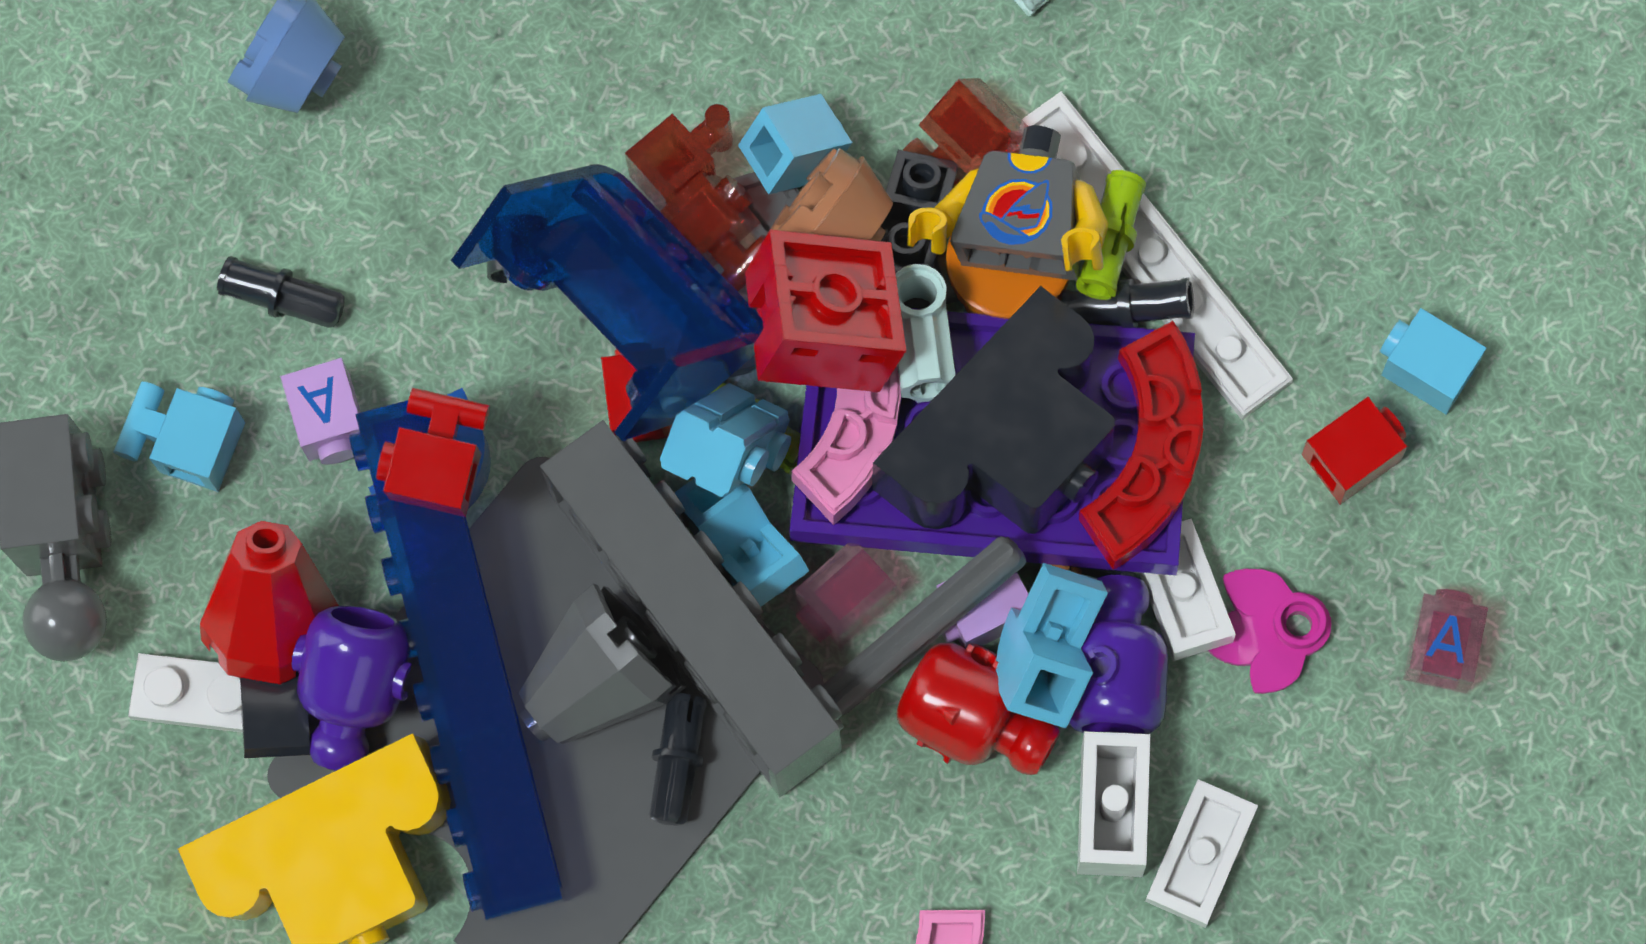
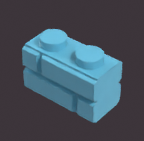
M728 383L676 414L660 457L661 468L685 480L695 477L696 485L720 497L730 493L743 483L754 486L764 469L768 468L776 471L780 467L789 450L791 437L785 434L790 421L788 411L764 399L756 403L754 394Z

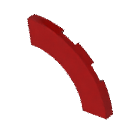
M1174 321L1163 325L1119 350L1118 360L1128 376L1136 399L1138 413L1137 439L1132 456L1129 457L1117 479L1102 495L1079 511L1078 520L1113 571L1134 558L1167 526L1183 502L1192 483L1199 460L1204 430L1201 382L1190 349Z

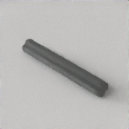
M998 537L822 685L836 703L842 715L849 713L1024 566L1026 558L1011 538Z

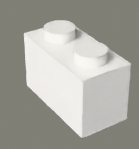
M1084 731L1081 747L1077 874L1143 877L1147 863L1150 734Z

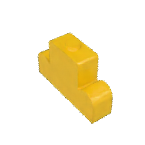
M412 733L178 848V851L200 900L207 910L217 916L245 921L257 918L263 914L273 902L292 944H384L390 939L386 930L424 912L428 907L427 897L401 843L399 833L402 831L407 834L424 835L435 831L447 818L451 799L447 785L426 740Z

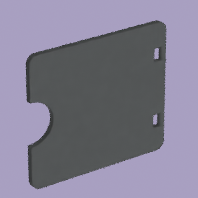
M536 457L524 463L394 616L404 626L410 638L408 663H411L412 666L404 684V691L408 692V697L404 701L400 700L395 714L389 721L376 727L366 728L365 732L370 742L369 754L412 733L424 738L447 785L451 799L449 814L439 828L427 834L451 845L462 857L469 872L472 889L471 903L465 923L453 940L457 944H620L761 773L707 703L698 755L702 756L704 761L702 767L695 769L688 820L684 825H664L652 820L649 812L657 768V761H654L651 757L652 751L660 748L666 704L566 744L557 743L551 737L543 742L525 725L519 713L525 708L519 691L573 601L591 585L596 584L600 588L602 586L609 587L642 618L652 631L647 637L655 650L663 645L551 497L540 468L541 464L550 459L549 457ZM767 627L763 628L770 638L776 635ZM796 651L803 663L800 666L805 676L802 680L810 690L818 684L822 686L824 682L819 669ZM674 659L686 685V688L680 693L690 694L689 702H693L696 696L704 698ZM312 715L308 718L309 738L313 730L320 723V720ZM310 755L275 757L268 768L267 778L271 790L279 798H282L335 772V770L317 765L313 762Z

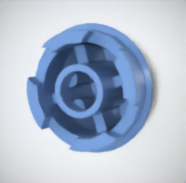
M277 0L256 32V36L244 54V59H240L228 79V83L247 94V102L298 113L311 92L323 97L342 66L333 61L332 58L345 36L316 0Z

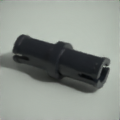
M1189 277L1182 278L1181 280L1135 284L1132 278L1120 279L1117 283L1116 296H1112L1109 300L1094 299L1082 294L1079 290L1072 291L1067 289L1062 292L1061 302L1080 315L1088 324H1120L1122 328H1138L1139 322L1176 318L1192 319L1194 316V294Z

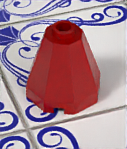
M260 521L238 531L213 585L200 621L201 641L209 651H211V648L214 649L218 654L219 665L229 676L274 684H282L295 678L296 671L292 669V655L300 635L307 634L309 625L319 612L339 606L303 544L288 525Z

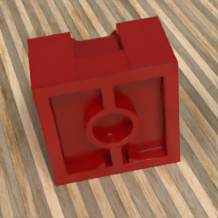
M769 230L745 271L749 307L756 308L763 320L764 328L754 344L758 381L880 392L906 353L891 242Z

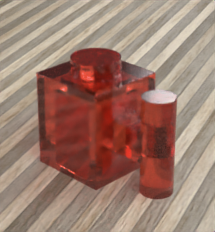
M981 78L958 79L919 124L939 146L932 152L919 138H915L903 151L954 161L959 168L968 174L971 170L980 167L984 155L990 151L1019 154V143L1022 141L1024 128L1028 125ZM958 178L956 180L955 186L960 182Z
M721 104L711 105L705 112V120L691 132L672 113L624 153L630 178L669 221L717 183L714 158L711 155L714 152H725L733 145L729 110Z
M700 172L647 223L686 270L706 273L718 263L721 265L724 271L708 288L723 304H726L746 285L745 271L766 237L762 234L747 249L740 243L761 222L748 208L753 203L751 196L730 175L722 178L721 176Z

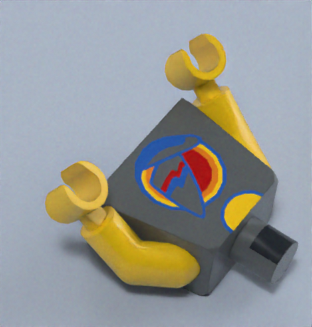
M1031 125L1024 128L1019 154L1000 151L988 152L984 155L980 167L971 170L934 208L927 207L914 210L908 219V246L913 247L917 241L922 239H931L932 253L941 255L946 249V238L951 236L950 242L961 266L1077 281L1080 275V260H1092L1094 270H1102L1104 267L1101 249L1108 231V221L1094 188L1085 181L1080 180L1075 164L1069 160L1057 159L1061 139L1059 132L1045 126Z

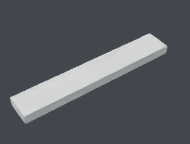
M1061 91L1011 127V133L1021 144L1024 128L1027 126L1040 125L1059 132L1061 139L1057 159L1073 162L1080 180L1085 181L1094 188L1101 203L1107 174H1111L1113 170H1124V168ZM1143 193L1133 226L1137 231V239L1134 248L1126 252L1121 270L1128 279L1132 278L1135 284L1181 280L1182 278L1189 277L1194 294L1193 318H1176L1162 321L1164 324L1174 321L1180 332L1195 333L1194 361L1240 419L1243 420L1292 384L1293 378Z

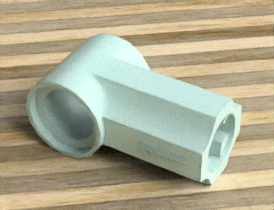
M913 264L903 267L896 273L906 344V353L898 363L897 368L901 397L910 398L917 403L930 402L953 379L955 368L946 310L947 287L944 278L934 268L927 265ZM922 298L929 301L931 305L928 308L916 310L905 306L903 303L909 299Z

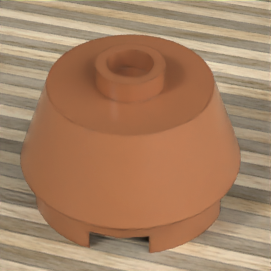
M841 148L838 151L833 149L807 176L808 182L796 196L790 207L785 205L771 227V230L881 241L886 232L881 227V224L887 217L893 201L864 156L855 159Z

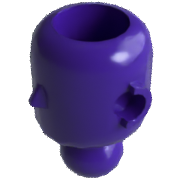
M1125 575L1102 576L1096 580L1102 581L1108 593L1081 647L1093 674L1070 719L1069 725L1083 734L1084 731L1150 734L1161 725L1166 712L1167 647L1162 636L1156 630L1141 625L1142 615L1148 609L1150 603L1149 591L1144 581Z
M334 606L319 612L309 625L307 634L300 635L292 655V669L299 672L297 694L301 704L309 714L320 720L319 726L313 730L309 738L310 756L317 765L337 771L369 755L370 742L365 734L366 728L376 727L389 721L395 714L400 700L404 701L407 699L408 692L404 691V684L412 666L411 663H408L410 638L404 626L394 617L363 607Z

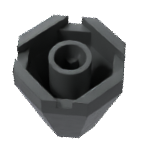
M593 584L573 601L519 691L525 707L519 713L525 725L541 741L545 742L551 737L557 743L566 744L667 704L675 695L685 689L686 685L674 659L662 645L655 650L647 637L652 631L642 618L609 587L602 586L600 588L599 585Z

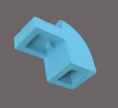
M694 478L674 492L685 509V512L682 514L688 522L693 535L702 530L724 559L721 565L727 573L726 579L733 587L741 581L754 596L760 607L785 591L791 584L809 572L801 555L769 522L752 491L745 483L720 497L696 485V479Z
M1043 563L1022 609L1019 610L1011 607L998 645L996 660L999 663L996 672L998 675L999 693L1007 711L1067 728L1093 674L1081 647L1108 593L1102 581Z

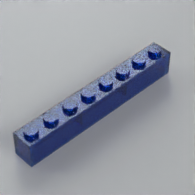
M408 400L355 414L360 432L349 434V440L358 471L370 470L376 494L365 496L368 515L375 534L386 532L392 555L381 559L385 581L390 596L402 594L408 618L399 620L407 633L409 642L408 659L418 656L424 681L413 684L419 712L423 722L434 719L440 744L429 747L438 783L450 782L456 808L446 810L452 840L455 848L467 846L473 871L462 874L467 899L472 912L483 909L485 919L492 922L566 902V897L467 518L390 500L383 492L385 482L376 479L383 445L385 442L395 443L399 427L422 433L428 432L431 418L407 413Z

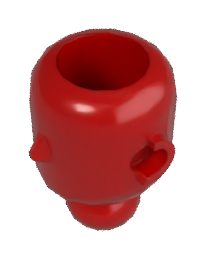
M938 643L933 645L918 664L899 701L896 715L902 729L918 740L916 744L920 747H927L940 753L944 757L943 761L947 764L953 759L965 765H977L985 762L996 750L1008 757L1011 766L1016 771L1026 775H1038L1060 736L1061 731L1058 726L1007 711L999 693L998 675L996 672L999 662L996 660L997 655L992 651L972 643L968 644L967 648L954 643Z

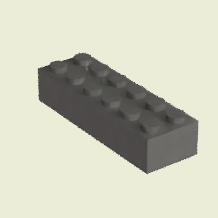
M602 420L540 465L550 495L704 699L708 701V704L777 795L781 797L842 752L840 730L844 726L839 718L843 715L836 703L820 684L810 690L802 680L805 677L800 669L803 663L787 639L780 632L772 638L769 637L763 629L766 625L760 616L763 610L747 587L741 581L731 587L726 581L727 573L721 565L724 559L702 530L694 536L690 534L687 530L689 524L682 514L685 512V509L672 489L664 480H661L656 485L651 483L649 480L651 475L643 464L647 460L632 437L625 430H622L615 436L605 421Z

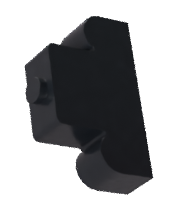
M1040 286L873 462L872 489L910 520L924 528L942 529L950 527L960 520L966 510L968 490H972L1026 533L1035 534L1040 531L1068 499L1073 503H1077L1087 494L1098 477L1096 469L1110 455L1115 427L1114 418L1079 391L1085 386L1090 377L1094 335L1091 326L1075 311Z

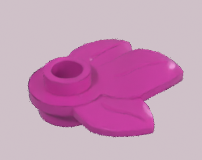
M1247 568L1225 574L1223 584L1235 608L1228 615L1236 635L1233 643L1208 650V652L1224 663L1235 666H1250V682L1255 694L1274 693L1286 689L1299 678L1305 657L1319 651L1327 642L1331 632V617L1328 609L1323 602L1313 595L1302 592L1292 593L1284 580L1274 572L1264 569ZM1293 615H1302L1310 622L1311 630L1304 636H1295L1288 631L1286 621Z

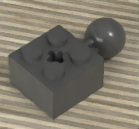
M68 414L0 423V548L27 577L42 576V586L31 595L25 605L23 629L28 642L39 654L60 662L74 661L87 656L99 645L104 636L107 623L105 607L98 594L81 582L80 570L103 567L101 548L111 547L112 542L108 513L105 509L98 510L96 487L106 485V469L102 451L100 448L92 449L89 433H82Z

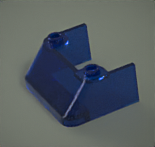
M593 164L503 185L451 259L458 269L496 260L503 267L507 279L523 290L532 291L535 289L545 291L558 287L634 366L637 371L634 372L626 384V392L632 409L614 431L622 441L672 425L677 413L708 396L754 356V344L764 329L763 320L753 307H749V303L632 182L618 171L605 165Z

